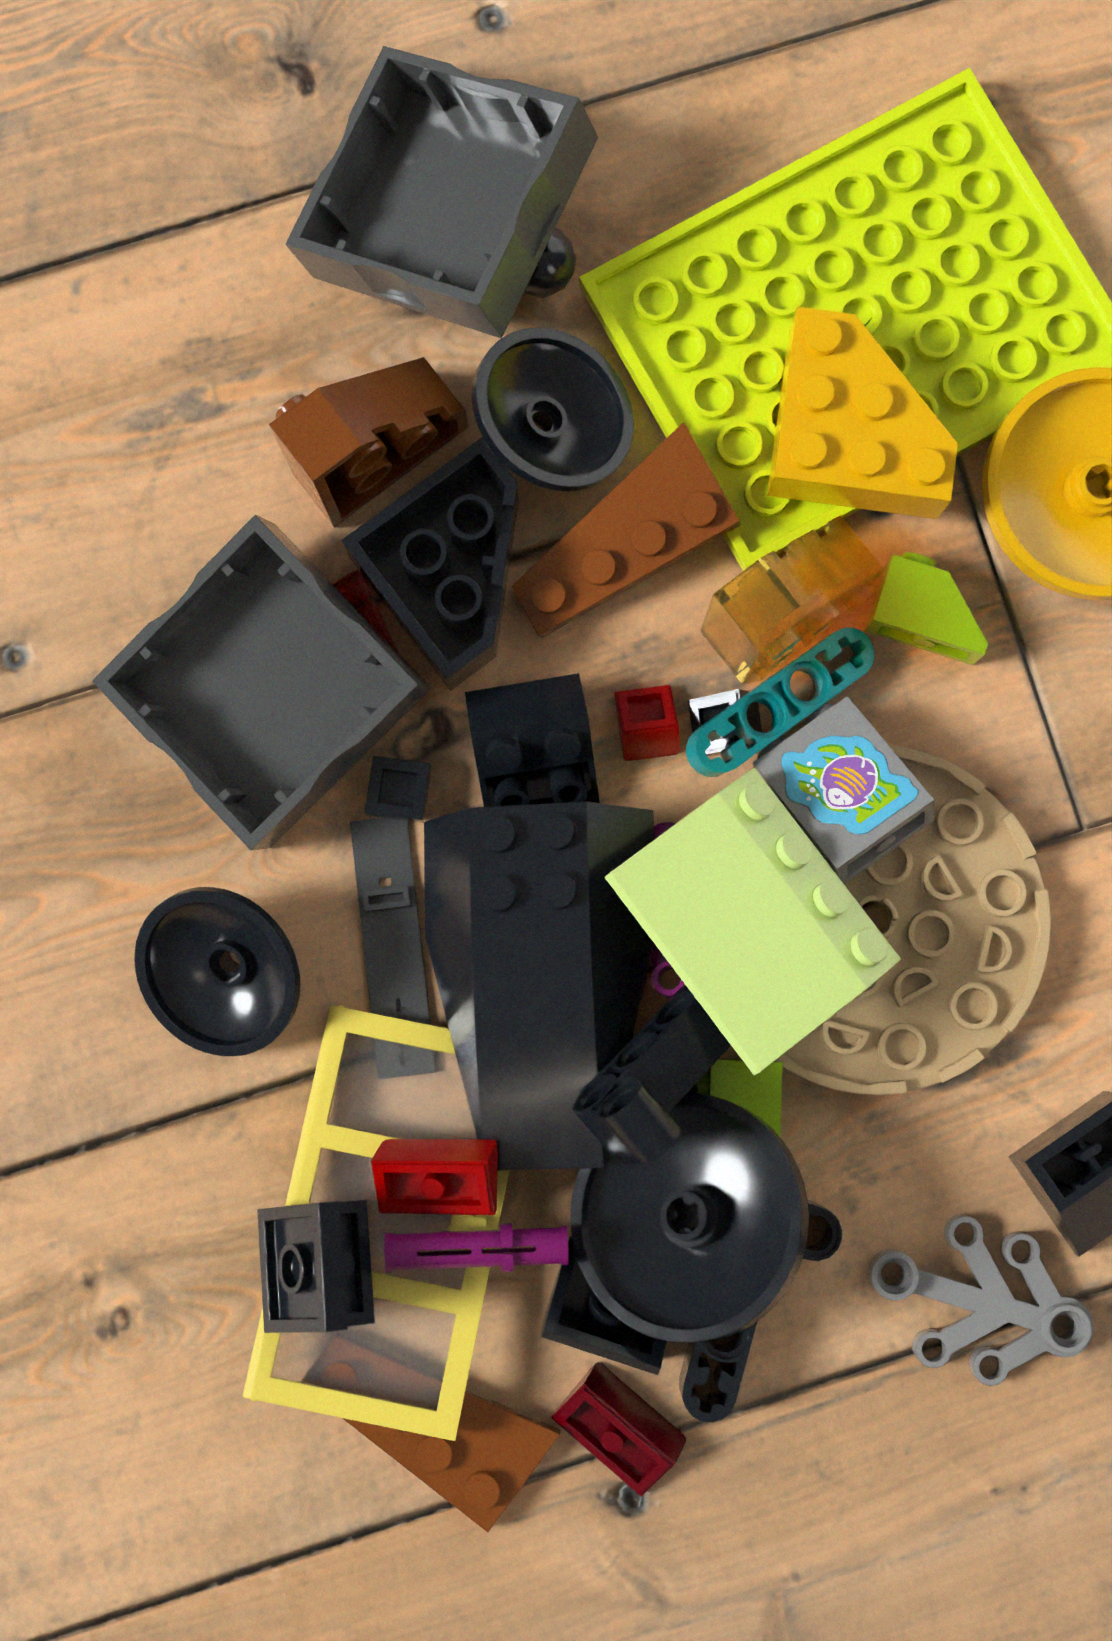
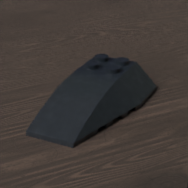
M594 802L474 807L424 822L425 938L477 1139L496 1140L498 1171L606 1168L609 1152L572 1111V1107L576 1098L634 1037V1027L639 1004L644 993L647 979L646 972L654 942L605 879V876L655 840L653 810Z

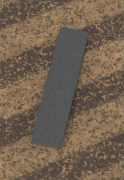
M390 818L350 822L371 1013L431 1025L408 821ZM391 878V886L380 887V879ZM374 1039L378 1080L436 1073L433 1050Z

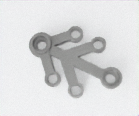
M964 1214L955 1215L947 1221L944 1235L950 1246L961 1251L980 1288L917 1269L915 1262L909 1256L894 1249L879 1252L869 1264V1282L874 1290L886 1299L903 1300L914 1293L973 1311L940 1331L928 1328L916 1334L912 1343L913 1353L927 1367L938 1368L945 1365L952 1353L1006 1323H1012L1030 1330L998 1350L991 1346L979 1347L973 1351L969 1359V1368L972 1375L988 1386L1002 1383L1009 1371L1045 1351L1058 1357H1072L1084 1351L1092 1340L1094 1324L1090 1312L1076 1299L1060 1296L1040 1260L1041 1252L1038 1242L1026 1233L1012 1232L1003 1239L1000 1250L1006 1263L1020 1269L1037 1305L1014 1299L982 1241L984 1236L982 1226L976 1219ZM969 1223L973 1228V1237L969 1242L959 1244L955 1240L954 1231L959 1224ZM1019 1240L1027 1241L1030 1248L1028 1257L1022 1261H1015L1011 1254L1013 1244ZM891 1262L898 1263L901 1268L900 1278L891 1284L883 1282L881 1277L882 1268ZM1067 1315L1071 1323L1069 1331L1065 1335L1056 1336L1052 1329L1053 1321L1058 1316ZM930 1338H938L942 1345L941 1352L934 1358H926L922 1353L924 1342ZM989 1355L996 1356L998 1360L996 1372L990 1376L982 1375L979 1370L981 1360Z

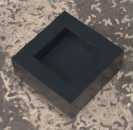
M373 756L365 814L368 816L424 823L432 769L431 764Z

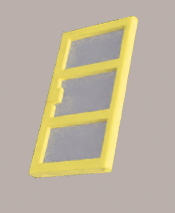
M343 1005L330 1006L285 1206L367 1200L375 1323L347 1327L348 1330L332 1332L264 1333L262 1307L243 1397L249 1398L254 1402L263 1401L455 1441L490 1267L399 1270L386 1273L384 1236L385 1233L409 1234L442 1231L498 1230L510 1170L498 1171L497 1211L495 1215L380 1214L371 1159L382 1141L387 1139H477L449 1029L348 1009ZM471 1249L423 1250L420 1252L457 1251Z

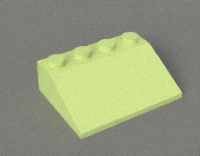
M755 768L715 794L605 876V879L753 1075L765 1069L870 987L901 960Z

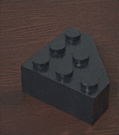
M483 437L341 540L349 558L450 691L496 658L519 503L517 481L491 451Z

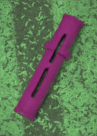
M500 1223V1230L442 1231L409 1234L385 1233V1271L388 1273L399 1270L501 1266L503 1273L514 1272V1266L568 1265L567 1226L512 1229V1223ZM520 1246H534L529 1248H513ZM501 1247V1249H483ZM471 1249L457 1251L420 1252L423 1250Z

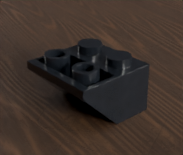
M579 673L465 692L470 734L484 807L570 802L600 803L589 718Z
M1102 1091L1008 1156L1078 1257L1112 1234V1092Z

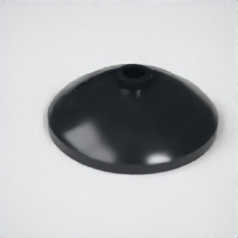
M549 328L518 330L497 341L483 357L476 370L472 385V405L478 428L495 456L507 468L524 480L556 491L583 490L605 480L625 459L631 446L634 431L633 410L629 395L621 378L611 364L597 350L583 340L568 333ZM534 422L538 423L543 430L539 429Z
M196 887L170 896L156 906L143 922L135 946L134 962L137 982L151 1012L165 1029L177 1039L194 1049L208 1054L242 1056L263 1049L272 1043L290 1024L300 997L301 983L298 962L284 931L259 905L230 890L215 887ZM230 952L237 957L240 964L232 959Z

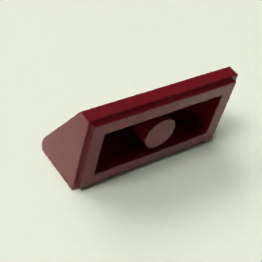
M600 1362L595 1363L551 1416V1419L641 1497L676 1464L686 1443V1437Z

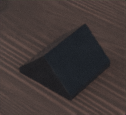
M570 1236L568 1240V1265L560 1264L542 1321L541 1337L658 1375L667 1341L648 1336L631 1328L615 1317L600 1302L581 1271L574 1251L572 1237Z

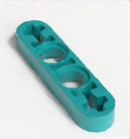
M849 627L842 628L823 638L696 729L689 737L686 745V757L690 766L697 773L706 777H718L739 767L865 675L872 667L875 658L874 647L870 638L863 631ZM849 646L854 653L849 659V663H845L829 673L823 664L837 656L842 648ZM795 671L807 673L812 678L815 684V694L810 701H802L793 694L790 688V679ZM752 702L764 704L772 714V725L767 733L755 731L747 721L746 712ZM733 731L739 740L723 749L720 753L721 758L717 757L710 760L705 752L711 745L710 740L716 741Z

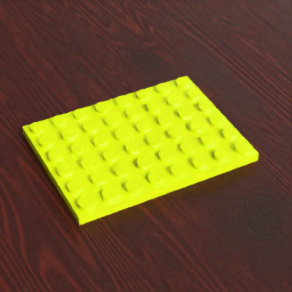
M970 68L579 277L580 289L664 435L667 438L683 422L685 423L734 510L741 525L726 533L723 537L744 573L861 510L859 508L767 496L788 335L797 306L856 314L864 325L869 321L866 325L867 330L958 443L957 456L992 438L1008 412L1025 395L1045 381L1078 369L1092 367L1112 368V302Z

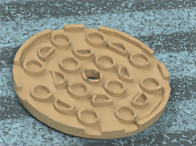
M893 745L889 746L933 797L934 821L844 885L861 907L865 903L876 902L886 909L889 922L882 934L901 960L860 995L774 1061L783 1062V1069L807 1081L827 1088L856 1094H901L907 1091L922 1089L940 1082H946L984 1060V1056L995 1048L1008 1032H1012L1029 1008L1046 966L1050 944L1051 914L1048 889L1044 890L1042 876L1034 856L1037 853L1026 831L1013 812L1009 813L985 789L986 785L964 769L940 757L919 750Z

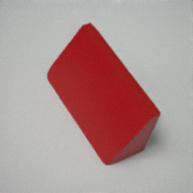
M387 1139L382 1141L371 1159L380 1214L495 1215L497 1211L498 1150L496 1140Z

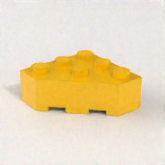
M797 306L788 335L767 496L938 519L951 502L958 443L856 314Z

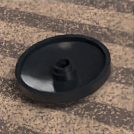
M687 1093L669 1112L681 1126V1132L675 1143L662 1156L647 1164H637L613 1157L609 1153L606 1168L579 1169L571 1200L570 1221L574 1251L581 1271L593 1293L615 1317L631 1328L654 1338L673 1342H704L722 1339L752 1326L777 1305L789 1289L801 1265L807 1243L809 1211L805 1185L799 1167L784 1141L771 1126L750 1110L734 1102L711 1095Z

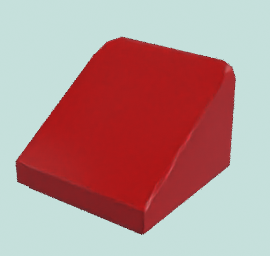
M671 684L614 692L621 747L625 761L671 756L679 753V724Z

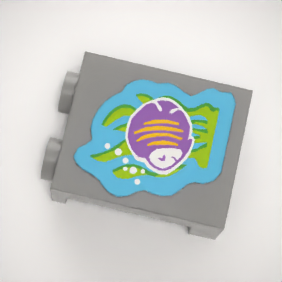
M848 696L834 706L832 704H825L819 707L806 719L804 727L787 739L785 737H778L763 748L758 754V759L752 762L753 767L758 771L843 884L850 881L934 821L933 797Z

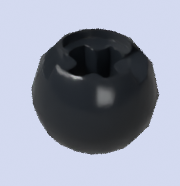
M554 229L524 291L525 294L539 298L551 296L565 289L573 276L577 258L571 241L562 230Z

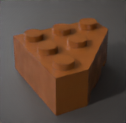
M424 357L319 387L306 397L304 394L296 395L278 409L276 413L277 419L269 424L294 477L334 528L468 428L466 410Z

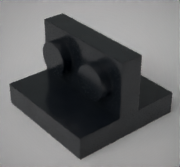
M367 1200L320 1202L257 1209L264 1333L332 1332L348 1330L347 1327L375 1323Z

